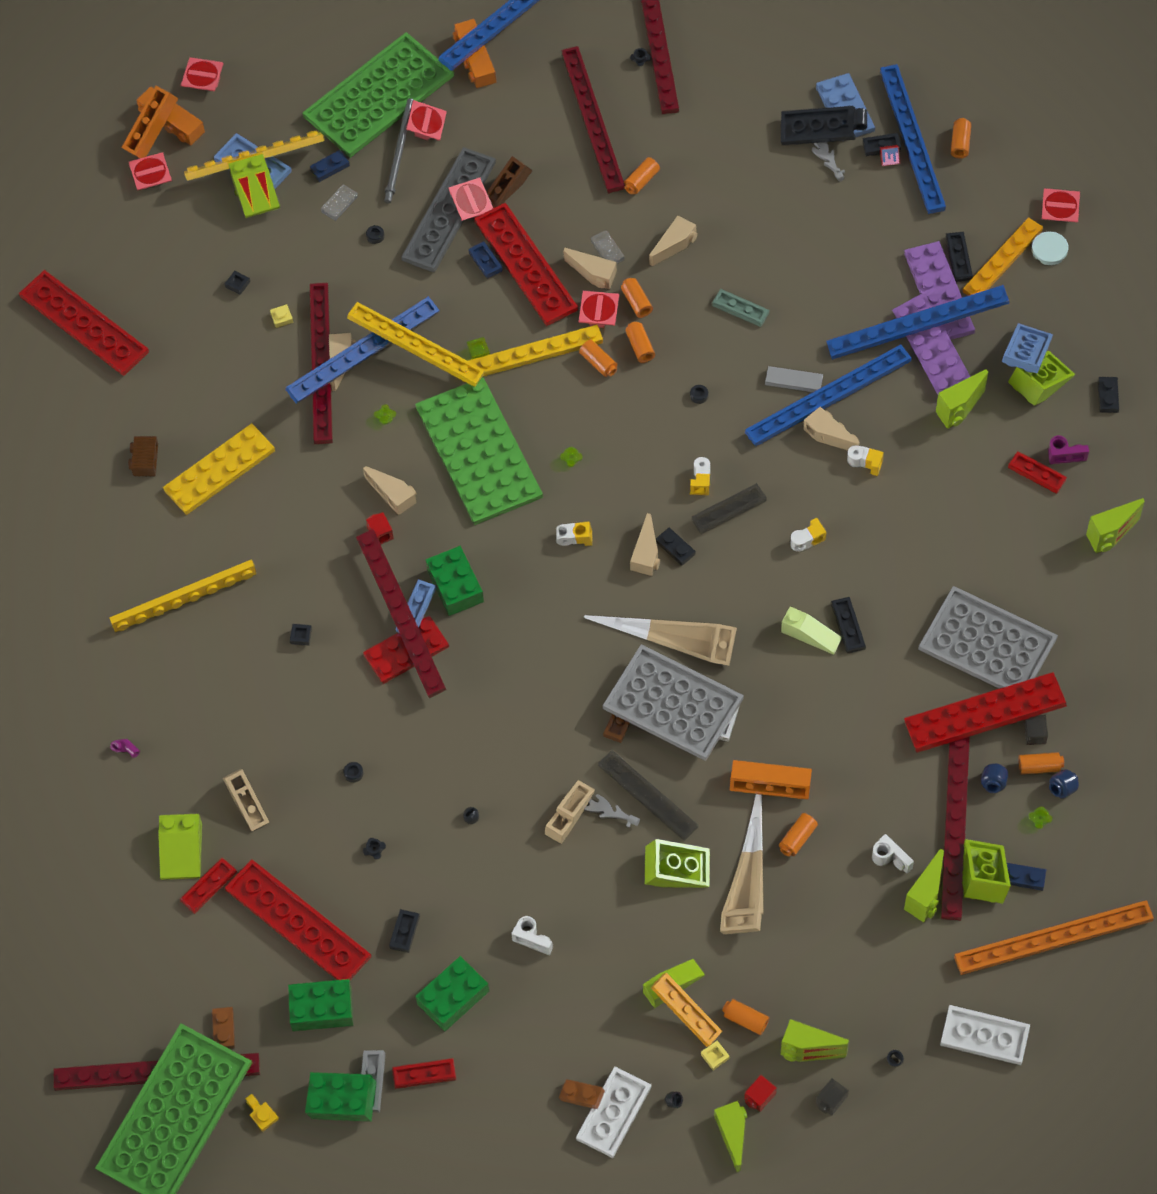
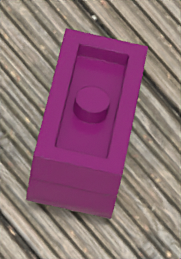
M1061 435L1054 436L1050 440L1048 449L1050 465L1087 461L1089 447L1088 445L1079 444L1069 447L1065 437Z

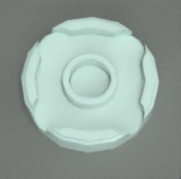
M1048 231L1039 234L1033 240L1032 254L1036 260L1041 261L1040 263L1055 265L1066 258L1068 243L1062 235Z

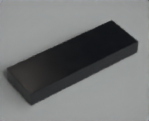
M964 231L946 233L945 237L954 279L956 282L970 281L973 278Z
M850 597L831 601L847 654L865 650L866 645Z

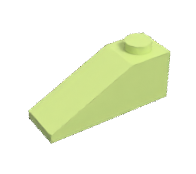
M789 607L782 621L781 633L833 655L842 640L841 636L809 614L793 607Z

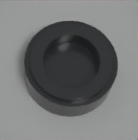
M377 225L369 227L366 231L367 240L372 244L382 242L384 239L383 228Z
M703 385L693 386L690 390V399L696 404L706 402L709 394L708 389Z
M357 762L348 763L343 770L345 779L352 783L360 781L364 775L362 766Z

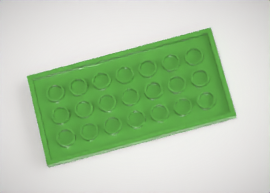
M406 32L302 112L308 122L351 158L404 116L408 98L422 102L454 77V72L439 62L438 58Z
M484 377L481 378L476 387L466 383L415 404L474 525L543 498V493Z
M181 1023L95 1169L140 1194H177L250 1068L252 1061Z

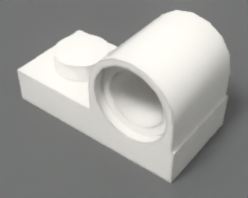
M886 834L873 847L872 860L875 864L885 866L893 860L894 865L899 870L908 873L913 869L914 861ZM884 851L886 855L881 856L877 852Z
M524 916L520 918L512 932V941L550 956L553 949L552 941L547 936L536 935V922L532 917ZM525 926H530L532 928L530 931L522 930V928Z

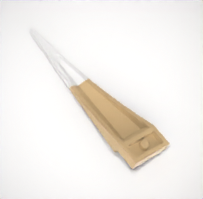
M584 616L586 619L697 658L730 666L737 631L736 627L712 623Z
M756 794L739 864L722 911L720 926L722 934L760 931L761 914H763L762 794Z

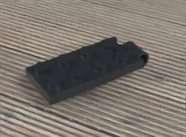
M854 106L781 111L782 146L856 140L854 130L863 131L867 129V110L864 108L856 109Z

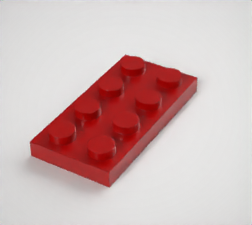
M430 615L423 618L419 625V630L433 657L449 648V643ZM396 633L363 652L382 684L414 667L400 633Z

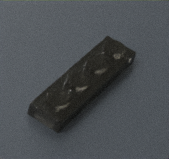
M756 483L693 515L692 521L699 532L703 534L766 502L767 497Z

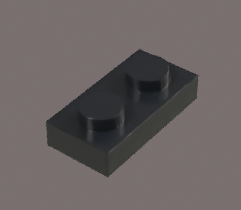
M898 133L866 137L862 140L866 157L880 155V147L898 145L899 152H901Z
M1099 377L1100 413H1118V377Z
M670 527L656 538V543L681 566L696 555V551Z
M400 909L389 944L390 949L406 953L410 952L420 913Z

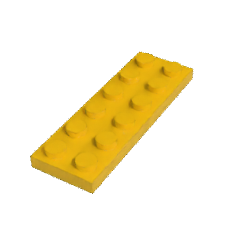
M251 423L166 484L163 489L177 506L188 515L275 452V447Z

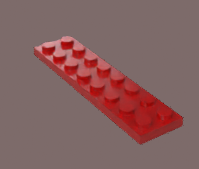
M506 202L474 218L476 225L546 327L578 311L577 304Z
M43 270L19 293L20 297L123 376L149 353V349L46 270Z
M1052 672L904 718V723L914 749L918 753L1067 707L1055 674Z
M253 859L225 887L229 894L336 980H351L372 957L367 950Z

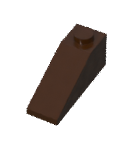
M512 156L486 192L492 207L495 208L503 204L524 184L533 170Z

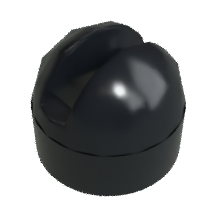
M468 807L464 810L463 817L465 822L474 824L479 820V812L476 808Z
M892 1050L887 1055V1061L892 1067H899L904 1062V1056L899 1050ZM894 1055L900 1060V1062L897 1063L895 1060L891 1058V1056Z
M672 1091L667 1093L664 1100L668 1107L679 1108L683 1103V1096L678 1091Z

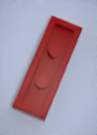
M1019 451L1016 452L1008 464V468L1056 494H1058L1067 480L1066 476Z
M221 858L180 898V901L195 914L237 873V870L225 859Z
M453 1058L392 1067L395 1089L456 1080Z

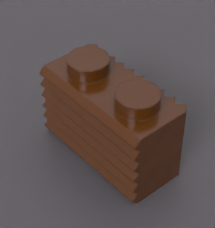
M134 436V442L130 443L132 458H129L128 461L129 470H132L135 477H155L159 445L157 436Z

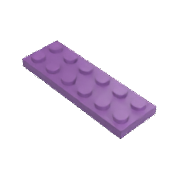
M939 241L904 251L920 294L925 292L932 307L962 298ZM970 316L943 324L950 340L975 334V328Z
M924 292L892 311L896 318H900L931 308L932 305ZM943 325L906 336L937 395L939 392L970 377Z

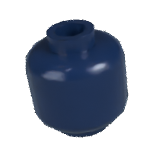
M998 763L985 766L981 777L983 788L990 793H998L1004 790L1008 780L1007 769Z
M1067 769L1056 773L1049 781L1051 793L1062 799L1072 795L1079 788L1077 775Z

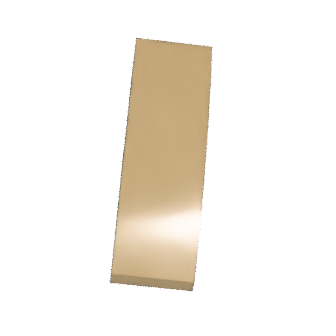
M578 780L545 826V835L562 844L580 818L595 789Z

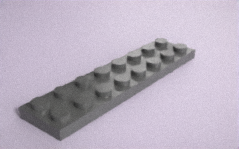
M464 147L462 148L404 251L402 261L435 273L463 223L448 188L480 178L484 185L496 163L495 158Z

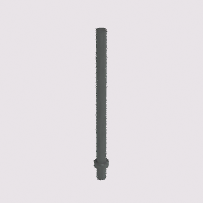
M408 98L406 102L388 186L385 187V203H391L392 196L396 191L394 187L413 103L411 98Z

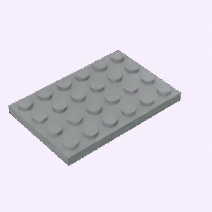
M953 586L921 641L918 650L1000 689L1036 678L1058 635Z
M641 644L603 704V709L706 761L743 701L744 695Z

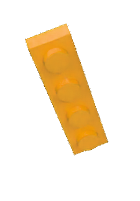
M667 972L663 973L653 984L651 989L706 1047L710 1046L721 1034L722 1030Z

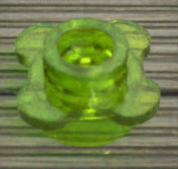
M384 404L380 410L374 412V417L378 418L382 424H388L396 417V411L391 410L389 405Z
M574 447L567 448L560 455V459L565 461L568 467H574L575 463L583 458L582 454Z
M1042 806L1038 807L1034 813H1029L1028 816L1029 820L1035 823L1037 829H1042L1045 824L1051 823L1053 819Z

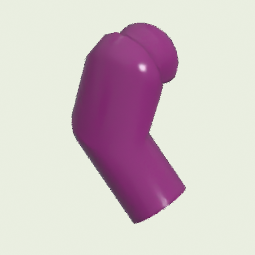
M128 739L115 740L110 744L112 751L128 752L133 758L137 757L140 753V750Z

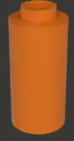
M960 118L954 121L951 155L960 159L966 158L969 155L971 122L965 118Z
M647 157L624 181L625 190L630 194H638L660 170L659 164L654 159Z
M625 279L621 285V290L638 318L648 316L653 311V307L637 279Z
M630 323L625 332L640 363L651 361L655 357V352L642 323Z
M590 339L581 346L579 353L604 377L613 376L616 373L617 363L593 340Z
M1059 752L1019 755L1020 775L1060 772L1061 768H1064V757L1060 756Z
M802 813L779 843L780 851L788 857L796 856L818 826L817 821L810 815Z
M732 999L731 1002L727 1001L722 1010L725 1013V1018L760 1036L766 1029L770 1019L769 1016L735 999Z

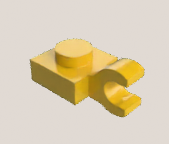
M252 1094L245 1098L246 1103L253 1110L249 1114L250 1118L262 1132L279 1120V1117L266 1102L260 1105Z

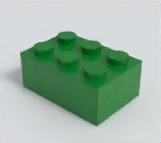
M461 545L425 559L427 572L433 584L436 585L437 593L448 616L484 602L483 591Z
M459 956L415 997L417 1005L446 1032L489 992V985L482 976Z
M349 979L288 984L292 1031L354 1026L352 988Z
M310 1072L305 1113L312 1119L372 1122L377 1081L370 1074Z

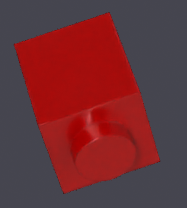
M383 512L373 514L366 519L367 529H374L380 544L394 539L393 530Z
M760 1075L745 1092V1103L751 1109H757L761 1112L776 1095L777 1087Z

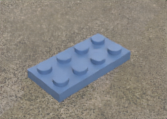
M849 73L816 83V89L825 108L854 106L856 109H866ZM868 111L867 129L863 131L854 130L856 137L875 131V126Z
M236 133L214 156V161H222V157L229 155L232 158L239 156L238 153L249 150V153L256 151L255 148L258 146ZM271 156L265 158L274 189H276L292 171L291 167Z
M1018 323L1004 353L1002 362L1011 367L1022 368L1030 373H1038L1053 334Z

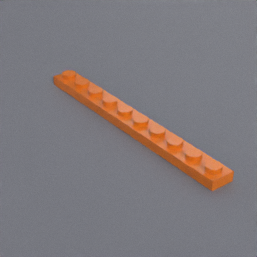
M1147 900L956 953L954 958L960 975L1152 922L1154 917Z

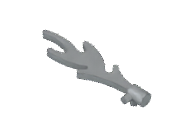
M827 142L814 143L819 150L812 147V152L820 159L828 161L824 162V166L834 172L838 181H842L845 171H840V168H837L834 160V150L828 153Z
M598 794L596 797L599 802L597 803L590 799V805L584 809L594 813L604 812L599 815L601 819L619 818L627 820V827H630L631 824L638 826L640 822L639 818L625 814L618 805L616 806L617 811L614 812L609 802Z

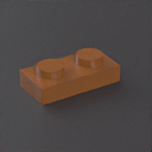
M233 1007L212 1009L213 1040L228 1049L235 1048Z
M566 1079L559 1099L563 1102L598 1109L605 1090L603 1087Z

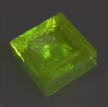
M484 337L467 341V347L472 359L490 355Z

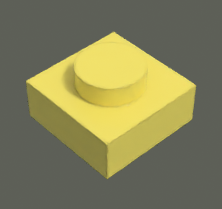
M287 304L270 310L276 328L293 323V318Z
M718 1041L701 1051V1056L712 1070H715L730 1059V1056Z

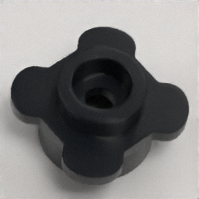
M638 48L630 55V60L635 61L637 66H643L646 61L651 60V55L647 54L645 49Z
M369 838L366 848L363 849V854L373 856L374 859L378 860L381 858V853L386 848V844L378 839Z

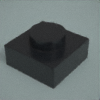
M234 270L224 284L226 288L241 295L250 283V278Z
M292 624L290 644L310 646L312 626Z

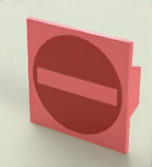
M190 57L181 86L215 92L224 63Z
M413 100L406 130L415 132L416 137L424 140L433 138L440 141L447 111Z
M163 152L129 161L137 191L172 181Z
M480 178L448 188L462 221L493 209Z
M1044 188L1042 219L1078 222L1080 192Z
M583 291L579 323H589L590 326L598 324L599 328H604L605 325L615 326L619 294Z

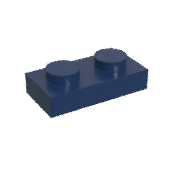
M341 150L310 165V170L316 179L321 182L349 167L350 164Z
M484 241L468 249L470 256L487 279L503 271L501 264Z
M1007 863L1010 885L1043 891L1046 869Z

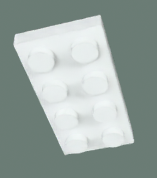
M949 1005L940 1046L1022 1065L1030 1024Z
M614 1067L603 1087L605 1092L598 1109H591L576 1136L577 1141L611 1158H614L651 1089V1084L617 1067Z

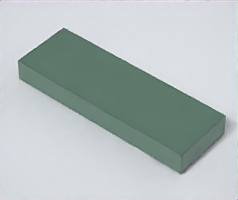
M722 289L719 290L712 302L713 307L759 327H762L769 315L768 309Z

